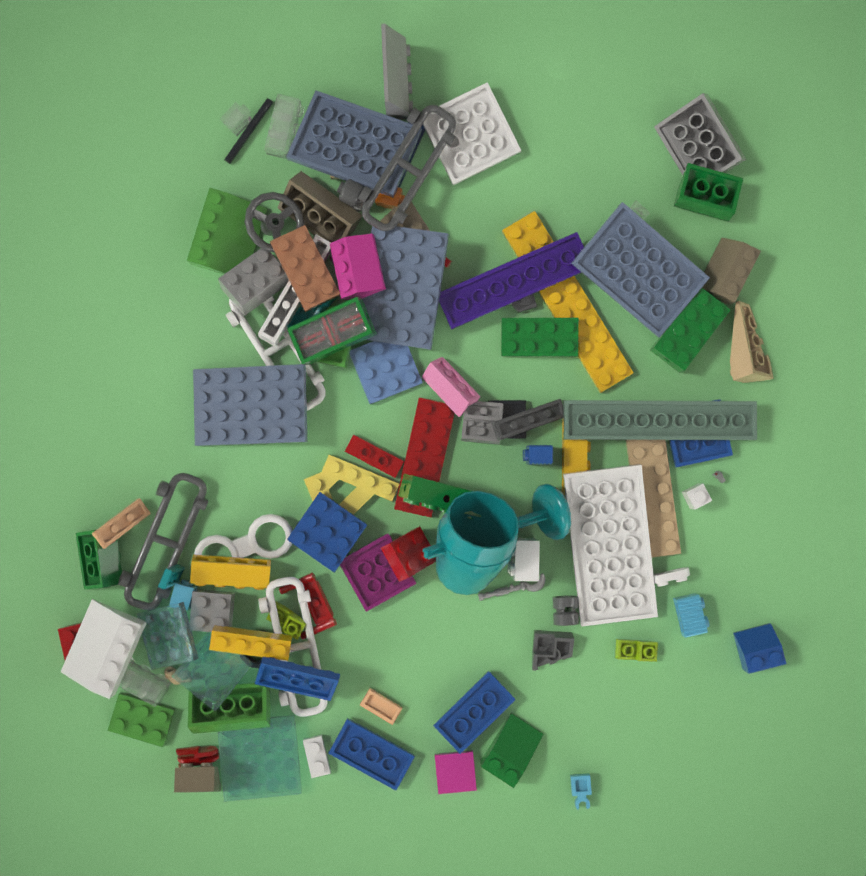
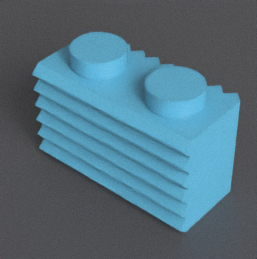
M696 593L673 598L682 636L686 638L708 633L709 620L703 614L702 609L705 608L703 598Z

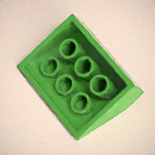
M209 188L187 261L191 265L225 274L254 254L257 245L254 244L247 234L245 226L246 209L251 202L230 193ZM260 205L256 208V210L265 215L267 214V208ZM253 218L254 230L260 236L261 222Z

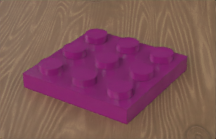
M389 533L346 556L340 564L366 612L417 584L413 576L399 582L383 554L381 547L393 541Z

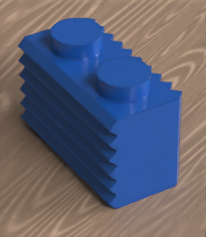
M553 445L526 446V449L523 450V461H526L527 465H551L553 463Z

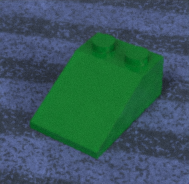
M511 713L480 761L481 767L514 788L525 772L544 734Z

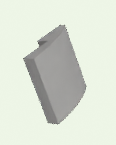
M477 401L468 406L464 412L461 441L500 445V441H497L491 423L502 419L503 403Z

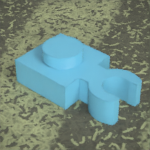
M590 774L570 775L572 796H577L575 799L576 809L579 810V803L582 801L586 802V808L589 809L590 802L586 795H592Z

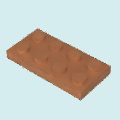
M305 225L270 241L305 312L340 296V292Z

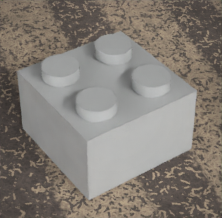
M201 589L192 591L189 630L212 632L214 625L232 627L235 592Z

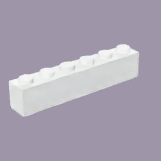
M316 234L313 241L325 263L331 253V242ZM290 281L286 284L258 332L260 339L275 347L301 304Z

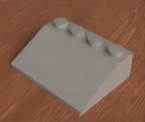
M381 24L386 115L399 120L408 119L409 113L413 110V101H409V94H412V82H408V75H411V63H407V56H410V44L406 45V37L388 25Z
M702 93L654 126L682 175L688 163L726 173L746 160L708 94Z

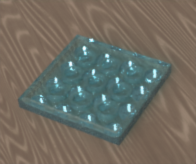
M295 715L270 717L271 727L218 732L224 802L298 795L302 793Z

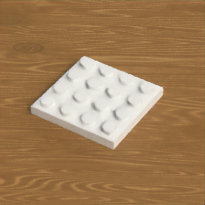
M488 82L440 105L441 108L453 115L456 120V129L453 133L456 137L450 146L446 144L439 156L453 186L521 153L516 138ZM430 113L425 119L423 126L434 148H436L447 130L449 123L438 114Z

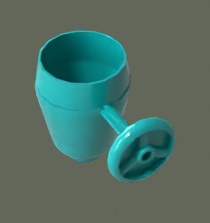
M543 484L538 486L533 493V512L517 517L514 509L505 500L494 494L481 491L465 492L453 500L439 521L436 544L423 548L425 559L436 557L437 575L447 589L456 594H477L485 589L508 564L516 549L518 529L537 523L540 530L553 540L566 537L571 527V512L568 502L557 487ZM472 511L481 515V518L464 513Z

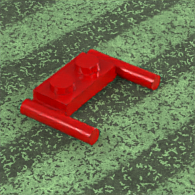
M312 572L299 578L303 583L305 591L309 590L311 602L307 603L309 612L316 624L313 627L314 635L336 626L337 622L333 618V611L319 581H316L315 574ZM292 584L279 587L282 595L296 589ZM303 631L300 635L302 640L307 638L306 631Z

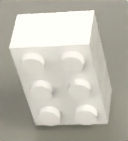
M517 538L516 549L511 557V561L508 562V573L515 581H539L540 541L535 538Z

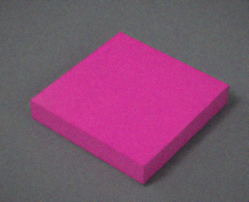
M473 750L463 751L461 754L458 752L435 754L438 794L477 791Z

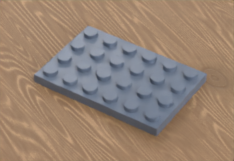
M315 90L286 157L289 161L345 181L352 179L364 187L367 186L373 190L413 125ZM422 128L419 129L402 157L407 162L411 158ZM397 165L380 193L394 198L405 169Z
M623 202L618 205L571 262L573 266L658 338L661 337L710 278Z
M372 226L371 233L374 234L386 289L362 298L377 335L366 340L431 350L449 234L397 226L390 231H381Z
M306 365L193 369L195 446L308 442Z

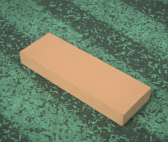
M138 498L95 530L92 535L101 547L105 549L151 513L142 500Z

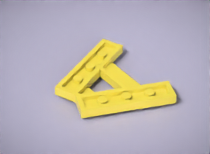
M328 455L322 472L304 479L312 501H314L319 492L333 500L329 489L338 480L356 486L339 504L352 514H355L374 494L393 501L399 487V483L332 455Z

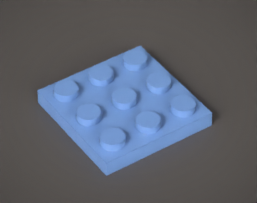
M373 341L350 350L351 359L369 404L423 384L408 346Z

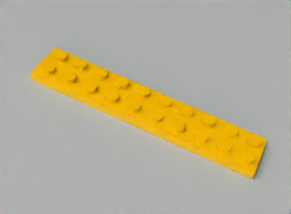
M535 211L502 230L518 258L554 242ZM575 276L539 291L554 318H579L578 358L600 393L634 373Z

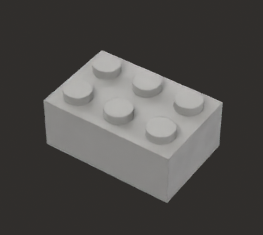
M262 248L218 278L223 292L244 316L284 288L289 281L279 261L271 252L265 251Z

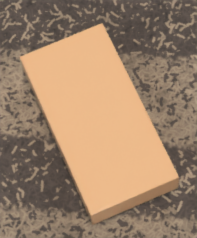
M369 688L360 703V706L391 725L394 724L403 707L372 688Z

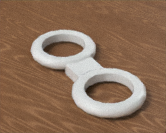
M262 515L253 521L249 527L248 534L231 540L222 535H212L204 538L195 548L194 555H202L205 547L213 543H220L228 547L232 557L243 558L256 553L264 558H278L287 553L292 546V543L287 538L293 530L288 521L279 515ZM264 523H277L285 531L286 539L280 548L266 550L256 541V531Z

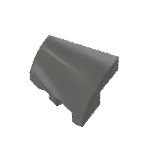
M534 630L532 670L536 671L542 665L548 663L552 665L560 659L565 660L572 657L574 647L573 633Z

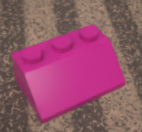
M374 234L348 236L330 243L341 299L365 298L386 289Z

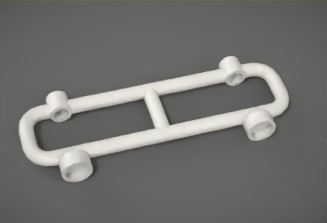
M273 296L263 302L269 313L274 307L272 301H274ZM229 299V306L232 311L225 314L233 328L238 324L242 326L266 366H275L270 356L290 345L300 361L287 328L283 334L285 338L279 341L276 347L271 346L265 350L244 315ZM311 364L306 365V372L317 388L318 395L307 402V411L319 405L324 400L326 393L322 384L325 381L319 371L315 372Z
M284 577L271 581L266 588V597L258 599L261 614L270 612L274 633L282 634L273 591L279 586L294 585L297 589L303 621L306 623L307 641L291 644L290 652L309 649L313 667L321 669L307 603L311 602L309 590L305 591L303 583L295 577ZM279 691L281 707L289 705L291 711L300 717L319 714L328 704V700L320 699L318 706L301 709L297 705L295 693Z

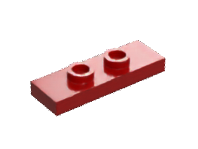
M355 435L352 436L345 449V452L394 478H396L404 463L403 460Z

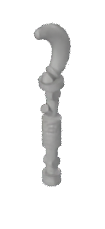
M543 573L540 574V579L536 584L531 585L521 581L516 586L511 584L509 587L498 588L492 592L478 593L479 601L492 596L498 597L509 594V592L519 591L520 589L532 592L539 591L545 585V576Z

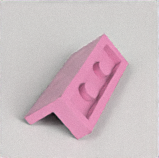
M443 357L430 362L422 375V379L458 417L462 416L467 407L477 402L481 397Z

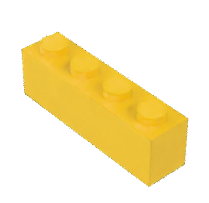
M562 418L563 495H565L563 474L591 469L590 460H587V453L591 451V442L587 440H564V418Z
M193 554L190 583L197 586L208 584L216 587L234 586L238 589L253 587L256 590H263L269 584L271 560Z
M214 625L209 650L257 657H273L288 661L292 635Z

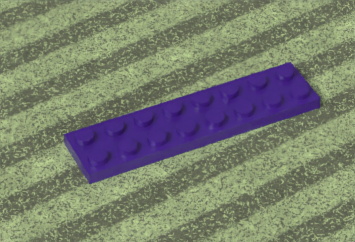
M578 232L441 291L439 303L451 330L582 273L571 264L584 248Z

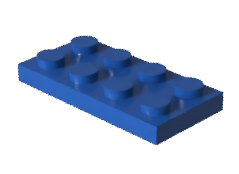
M262 657L255 684L331 701L338 685L340 674L330 670L325 671L312 666L295 664L294 662L276 660L273 657Z
M488 671L433 726L461 754L516 699Z
M349 718L346 719L328 753L395 791L398 789L415 757L413 753Z

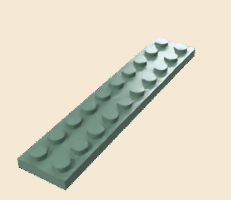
M563 401L564 440H757V401Z

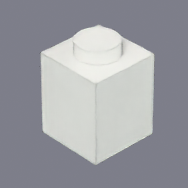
M698 483L681 492L690 509L695 510L712 501L703 483Z

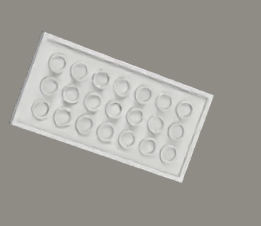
M636 464L563 474L566 501L571 512L570 539L581 627L658 617L642 465Z

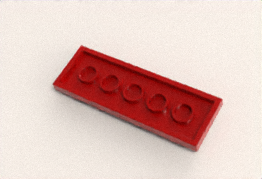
M420 397L418 399L395 502V510L432 517L433 509L421 506V502L419 506L403 502L404 498L398 496L404 474L436 482L440 481L455 414L446 403Z

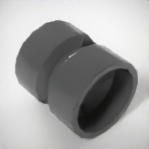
M552 597L553 608L556 610L553 613L554 625L568 626L579 624L578 612L575 611L578 608V597Z

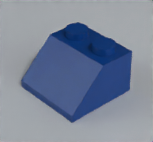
M771 623L733 633L742 669L748 674L787 664L782 645Z

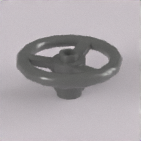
M276 192L260 194L251 201L246 209L245 226L247 234L254 244L265 251L274 252L271 244L260 239L255 232L252 222L253 218L261 222L262 232L272 236L274 240L281 236L280 230L284 227V220L292 213L295 214L296 229L304 226L302 211L295 201L285 194ZM267 200L281 201L288 206L280 214L271 213L268 216L256 210L258 205Z

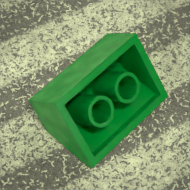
M688 163L677 190L674 207L729 222L736 212L744 178Z
M95 530L76 533L84 590L118 585L119 578L123 572L118 539L103 549L92 535Z

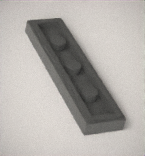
M561 399L492 422L497 441L564 418L563 404Z

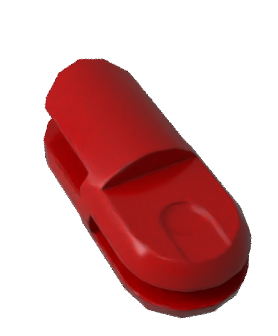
M216 746L177 748L178 766L180 768L183 763H193V766H201V763L215 762L219 759V750Z

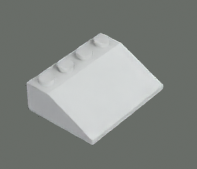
M92 599L61 669V673L88 690L110 699L119 688L147 622Z

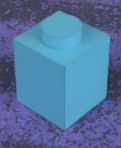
M182 579L181 582H176L169 606L187 611L190 610L192 591L197 590L198 586L185 579Z

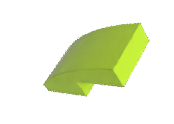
M275 601L280 626L282 627L281 631L287 635H292L293 638L298 640L306 623L295 612ZM269 612V614H268L266 620H268V621L271 622V617H270V612Z
M616 639V659L657 662L658 642Z

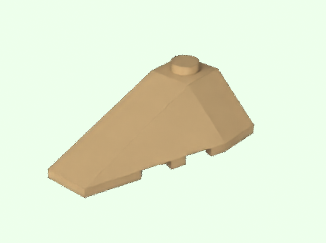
M741 301L736 302L730 374L734 381L742 383L774 379L769 356H764L761 345L764 344L763 340L759 338L755 331L757 324L750 305Z

